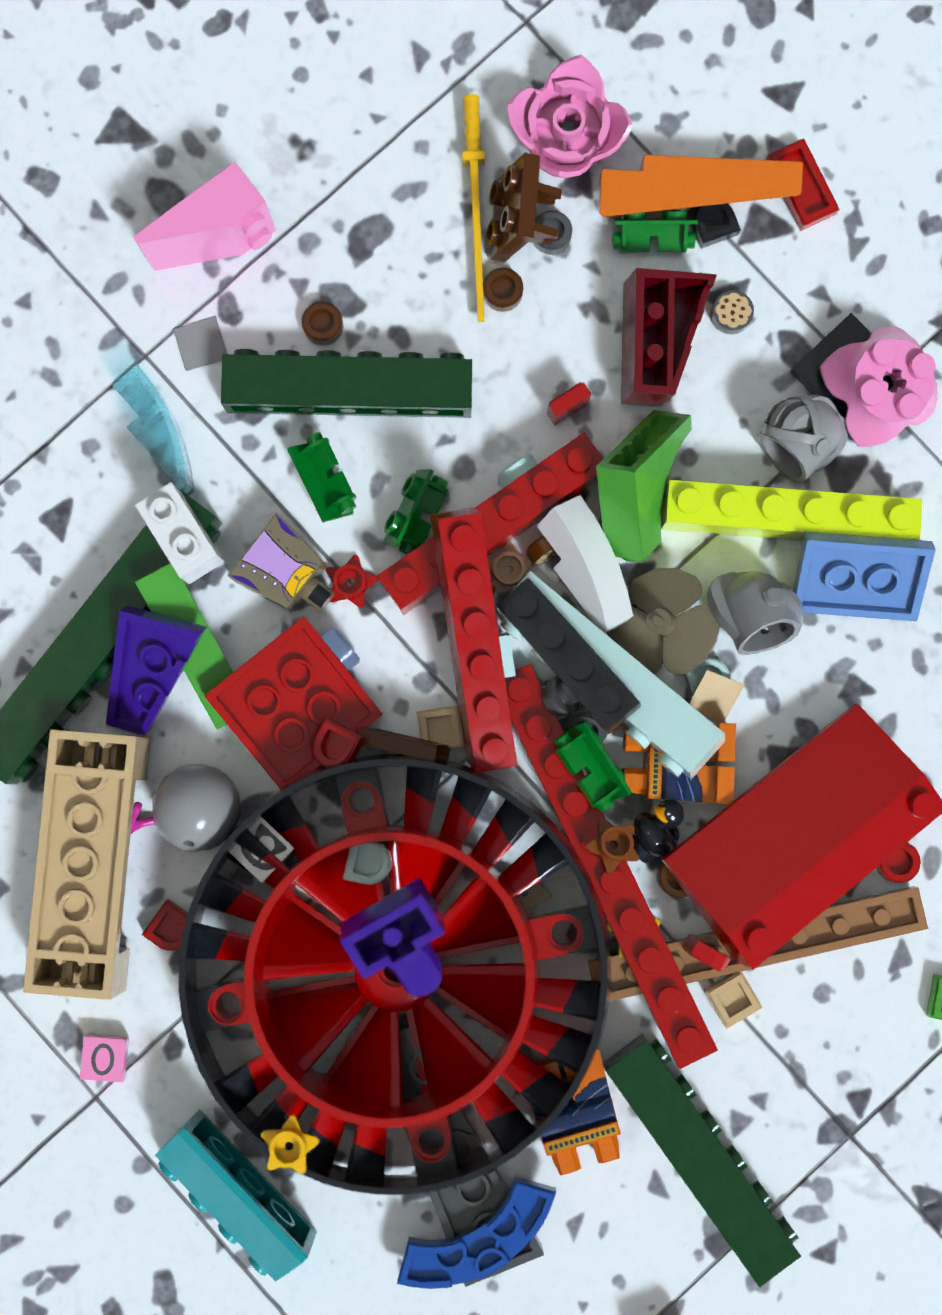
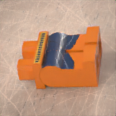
M713 723L724 732L725 742L708 761L735 762L736 723ZM629 728L623 730V751L644 752L643 769L622 768L625 782L632 793L642 794V798L672 799L675 801L729 805L734 801L735 767L703 766L692 779L683 772L679 777H676L658 761L662 756L661 753L650 744L646 749H643L626 734Z
M599 1047L587 1074L574 1096L554 1122L540 1135L546 1156L551 1155L560 1175L582 1169L576 1148L590 1143L593 1144L598 1164L620 1158L617 1135H621ZM548 1058L536 1062L562 1080L556 1061ZM564 1066L569 1081L575 1072ZM531 1105L535 1121L544 1117Z

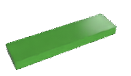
M168 563L136 580L135 583L151 612L207 627L186 664L184 672L215 728L219 729L227 724L204 695L231 675L233 671L184 581L178 576L172 564Z

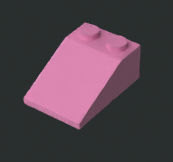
M233 162L135 234L133 239L154 271L244 255L251 249L258 250L265 246L276 229L266 201L237 163Z

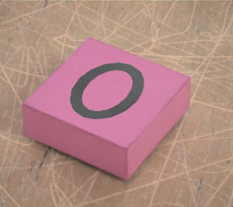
M86 1034L83 1037L80 1080L122 1083L126 1079L129 1037Z

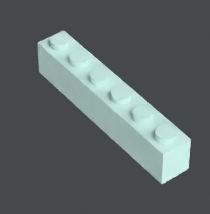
M529 571L516 587L529 578L641 703V707L623 721L629 726L626 734L643 749H646L650 744L661 753L662 756L658 761L673 775L679 777L683 772L692 779L725 742L724 732L535 574ZM497 608L504 619L500 624L501 627L519 641L522 638L521 634ZM532 648V649H531V652H532L542 663H544L547 667H549V666L543 661V659L536 653V651Z

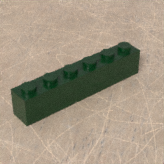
M237 349L234 350V354H222L221 405L227 413L472 418V359H464V355L460 353H443L440 355V358H423L421 353L403 352L396 358L382 357L381 353L374 351L359 352L357 357H343L341 353L331 350L318 351L316 356H300V353L294 350H277L275 355H259V352L256 350Z
M642 1033L603 1062V1067L760 1288L802 1257L793 1244L799 1237L784 1216L776 1220L767 1207L773 1201L760 1182L757 1180L750 1184L741 1172L748 1166L735 1147L731 1145L725 1149L716 1135L722 1132V1129L710 1112L706 1109L700 1114L691 1100L697 1094L685 1077L680 1074L674 1078L668 1070L666 1064L672 1059L657 1038L649 1043Z

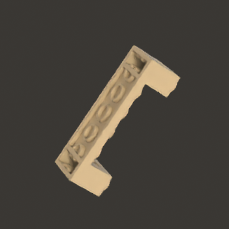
M50 730L23 993L111 1000L126 991L130 948L119 946L136 780H147L151 738Z

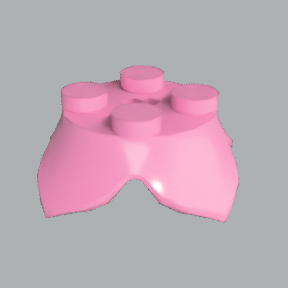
M582 54L560 63L550 73L543 88L535 89L528 87L522 89L507 103L508 117L517 138L529 149L531 154L540 155V169L558 178L579 176L590 169L597 161L613 154L627 139L633 127L627 110L619 103L606 100L604 82L599 71ZM565 121L574 123L572 131H565L561 128L564 127Z
M879 327L871 333L867 341L851 343L837 349L820 366L821 376L826 388L834 397L845 401L848 408L845 416L847 432L858 447L884 444L895 438L908 425L917 426L926 422L936 408L938 395L937 382L934 376L935 361L931 355L923 352L913 337L899 327ZM887 375L893 382V389L889 391V384L883 381V377Z

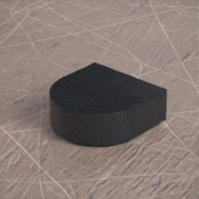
M728 203L699 206L696 209L693 218L698 220V224L692 225L701 249L739 235L741 231L732 207Z

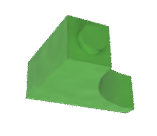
M653 410L596 466L602 528L615 557L623 558L629 562H643L661 542V517L665 489L677 452L692 430L691 415Z

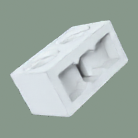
M172 482L135 504V507L176 573L188 584H191L225 562L184 495Z

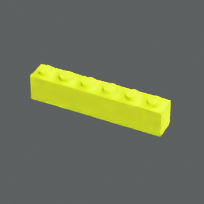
M669 480L663 499L661 530L804 540L805 532L920 540L923 499Z

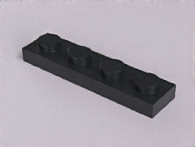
M529 578L524 580L496 604L499 611L608 734L641 707L639 700Z

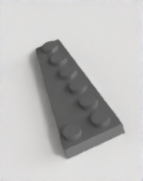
M409 1026L400 1029L402 1101H410L422 1094L420 1084L427 1085V1080L419 1078L415 1061L416 1058H419L424 1067L420 1045L413 1047ZM459 1109L450 1114L459 1165H464L487 1155L488 1153L463 1111ZM403 1127L410 1144L407 1127ZM427 1129L421 1133L422 1142L428 1147L436 1148L444 1143L443 1135L436 1129ZM497 1168L465 1183L428 1193L446 1238H452L473 1230L484 1223L500 1207L509 1189ZM535 1236L531 1242L529 1241L510 1260V1263L480 1280L477 1278L465 1282V1287L544 1256V1249L538 1237Z

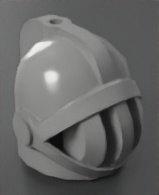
M812 394L806 397H789L776 404L768 413L767 418L763 422L762 430L757 437L763 451L775 468L791 482L801 484L813 473L827 466L842 451L848 439V432L845 420L839 414L834 403L827 397Z
M756 571L730 572L716 577L708 588L707 600L717 622L732 638L739 654L751 655L769 651L792 641L799 635L803 624L802 602L796 593L791 590V587L783 582L780 583L772 575Z

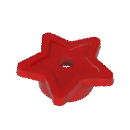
M353 555L346 565L327 567L325 570L333 582L332 590L335 592L330 602L348 599L357 607L362 608L364 606L365 590L378 582L377 576L362 570L357 555ZM348 579L354 580L353 586L347 585Z

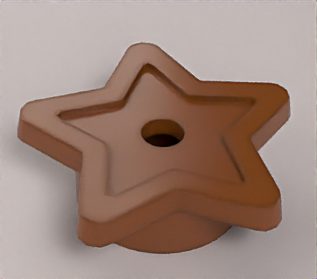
M601 818L598 822V837L586 845V850L601 856L607 873H612L621 861L636 862L639 860V856L634 850V840L632 837L635 830L634 825L614 826L607 819ZM611 841L616 842L617 847L615 849L610 847Z

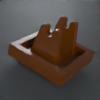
M524 152L512 165L508 166L507 170L497 180H494L491 186L489 201L491 205H494L493 219L490 221L486 233V242L488 245H491L490 260L506 262L528 242L552 244V239H558V229L535 223L537 203L554 205L555 199H561L562 195L561 189L538 182L540 155Z

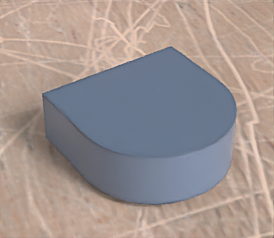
M332 627L321 636L348 671L360 663L359 656L336 628L333 629Z

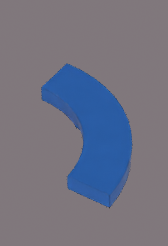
M514 1176L511 1188L500 1207L475 1229L446 1239L427 1240L409 1237L396 1284L425 1289L450 1288L452 1285L465 1283L477 1278L480 1280L510 1263V1260L529 1241L531 1242L552 1207L556 1188Z

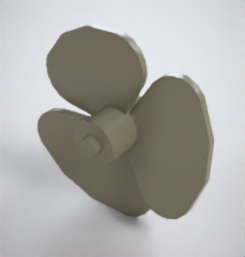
M659 568L636 577L629 587L630 600L645 612L631 606L633 617L612 629L610 634L612 640L653 674L659 672L664 664L668 672L674 675H684L706 660L717 643L720 624L715 619L710 605H698L682 613L694 605L702 594V586L696 576L677 568Z

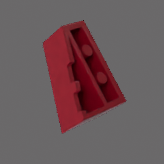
M636 268L623 283L621 404L661 407L675 395L692 348L691 343L703 317L705 311L703 309L717 274Z

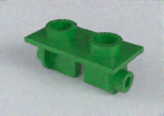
M663 210L662 218H646V212L622 215V218H612L611 223L620 225V232H613L612 249H620V253L650 252V236H657V252L686 253L687 248H695V232H688V225L698 224V220L687 218V210Z
M321 432L307 437V443L287 448L322 523L354 514L353 510L357 507L354 500L357 497L352 492L343 471L337 473L333 471V468L339 463L332 451L328 438H323Z
M431 469L417 470L415 474L412 473L403 485L401 495L404 498L398 511H393L385 523L384 533H386L382 544L399 546L401 543L399 551L405 554H409L422 545L432 525L421 519L420 516L422 512L428 515L439 513L449 492L446 489L449 482L436 475L430 480L434 473Z
M586 721L564 730L563 734L554 740L558 747L555 749V752L571 776L577 774L582 769L587 773L586 776L577 782V785L592 808L597 807L600 813L604 812L614 805L613 800L632 794V791L625 782L623 772L613 764L602 747L599 735L589 727Z

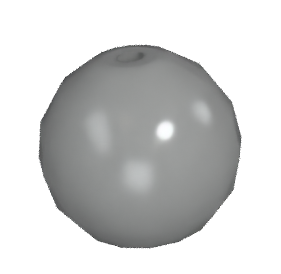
M204 764L183 765L164 777L152 799L154 823L160 835L167 842L181 850L190 852L211 850L222 844L230 836L240 819L239 792L229 776L217 768Z

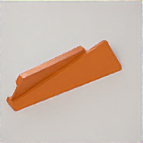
M644 155L639 171L602 169L598 185L599 213L603 217L799 196L802 192L803 162Z

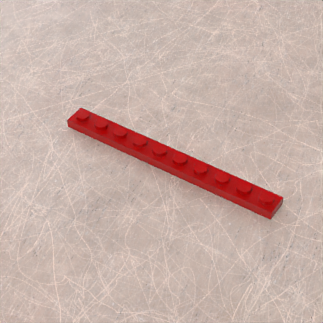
M531 664L525 665L515 670L516 676L505 678L511 722L570 844L588 871L598 894L603 913L677 1067L681 1069L718 1051V1048L627 861H621L612 873H607L601 856L586 850V845L598 837V822L601 818H605L603 812H599L597 807L592 808L587 798L577 785V782L585 776L583 771L580 770L577 774L571 776L555 752V749L558 747L554 740L563 734L562 727L557 717L551 714L543 703V688ZM614 841L610 842V847L612 849H615L617 847V844Z

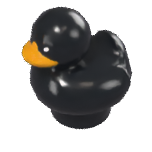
M672 799L664 800L659 805L654 806L655 814L642 812L634 819L633 825L635 830L632 836L634 850L638 854L639 860L643 863L650 862L654 857L663 858L677 847L680 838V832L677 827L682 823L685 816L684 808L678 801Z

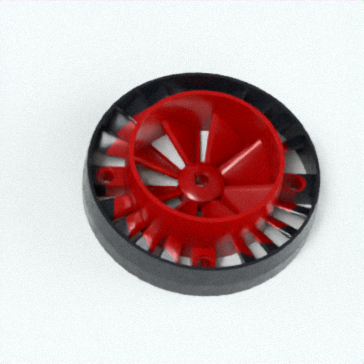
M379 754L359 757L340 764L322 767L299 777L279 789L254 808L233 830L203 875L189 908L179 957V997L182 1020L189 1047L201 1076L214 1099L229 1119L250 1141L270 1156L269 1146L262 1138L261 1133L264 1130L281 1129L292 1115L296 1116L297 1120H299L309 1104L319 1109V1112L307 1134L317 1136L319 1143L306 1153V1172L302 1175L323 1184L348 1191L376 1195H410L438 1191L465 1183L494 1170L534 1142L560 1115L587 1074L602 1038L609 1009L611 990V951L607 924L600 900L588 871L573 846L558 827L535 804L512 787L489 774L480 773L464 764L444 759L432 760L402 754ZM378 767H407L404 826H390ZM442 772L458 776L441 831L437 832L429 830V825ZM331 777H336L347 835L332 840L320 847L290 796L306 787ZM361 788L368 789L374 797L372 808L364 813L357 811L352 803L354 793ZM491 791L505 798V801L473 848L464 843ZM261 817L294 847L292 852L300 862L291 870L248 830ZM535 822L545 834L504 872H501L495 864ZM386 841V847L392 856V867L389 872L391 894L414 880L421 878L437 906H439L465 865L475 871L478 875L443 914L445 933L430 941L431 947L440 960V958L521 942L525 963L441 965L442 980L438 988L433 992L503 1038L494 1058L492 1059L429 997L430 994L425 996L410 995L403 988L398 978L392 977L387 972L386 967L363 979L340 942L341 927L295 896L296 885L343 922L385 898L382 881L366 885L343 879L350 847ZM236 844L275 868L264 881L274 888L267 900L219 874L227 859L248 871L230 853ZM569 864L578 880L587 905L528 917L518 895ZM205 906L254 922L255 925L251 936L201 924ZM567 920L574 924L576 933L570 942L559 943L552 937V928L557 922ZM597 948L599 981L539 978L538 960ZM196 959L245 961L244 978L197 988ZM354 971L353 976L273 990L268 985V980ZM225 992L234 993L239 998L240 1010L238 1013H229L223 1008L222 996ZM369 1001L372 1006L328 1072L318 1073L312 1066ZM535 1006L593 1020L591 1031L588 1034L533 1016ZM400 1011H406L413 1047L420 1045L424 1067L419 1058H416L418 1076L422 1080H427V1085L420 1084L422 1094L410 1101H402ZM250 1022L257 1043L263 1053L228 1075H225L214 1055L206 1031ZM522 1043L575 1073L566 1083L518 1050ZM500 1075L544 1117L531 1124L495 1083ZM279 1076L287 1086L257 1116L247 1104ZM473 1102L499 1148L464 1165H459L450 1114ZM346 1121L357 1124L347 1168L333 1164ZM407 1127L416 1174L386 1175L384 1174L387 1128ZM427 1129H436L443 1135L444 1143L436 1148L428 1147L422 1142L421 1133ZM287 1142L285 1144L288 1150L293 1149L292 1143Z

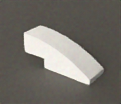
M581 495L553 507L537 525L538 529L561 558L553 569L593 623L604 633H607L633 617L629 594L618 561L600 524Z

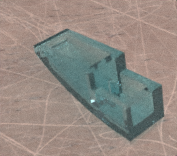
M137 364L112 385L139 416L127 426V429L177 486L190 496L195 490L192 467L184 438L165 399Z

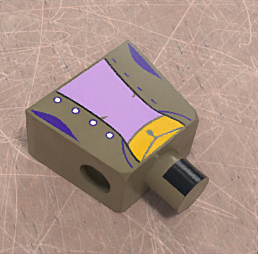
M277 513L228 574V577L238 585L290 612L297 607L302 599L321 612L335 594L333 590L318 580L327 567L325 563Z

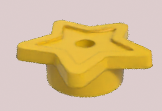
M290 1116L281 1129L264 1130L261 1133L262 1138L269 1146L270 1156L267 1163L269 1170L284 1167L292 1168L299 1174L306 1172V1153L318 1145L319 1139L317 1136L302 1132L296 1116ZM291 1142L293 1149L288 1150L285 1144Z

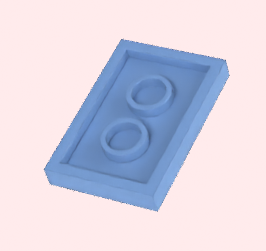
M805 532L793 592L796 593L802 602L803 613L917 621L936 549L933 541Z

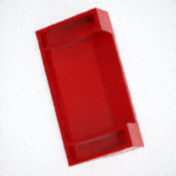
M854 704L661 860L733 960L754 970L942 814V799L925 774L859 704Z

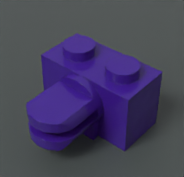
M421 878L414 880L341 922L340 942L363 979L389 965L403 988L412 996L431 994L438 988L442 980L441 962L429 942L445 933L443 914Z

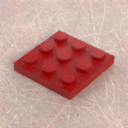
M304 616L204 695L279 789L299 777L313 772L322 765L314 755L313 743L325 718L331 719L358 734L359 729H362V727L367 728L383 715Z

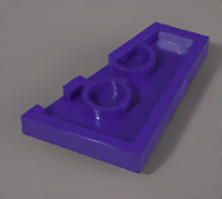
M128 605L123 607L119 612L105 725L145 736L155 723L207 627Z

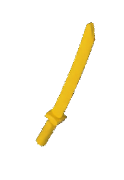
M468 94L463 96L466 151H462L463 166H470L477 317L478 322H484L478 165H485V150L481 151L479 95Z

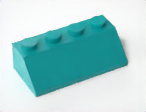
M200 1109L155 1154L160 1160L158 1165L164 1175L174 1182L180 1181L189 1191L188 1197L192 1204L203 1213L208 1211L219 1222L218 1229L226 1240L232 1244L238 1242L249 1254L248 1260L259 1274L263 1276L268 1274L276 1282L300 1266L309 1257L317 1231Z

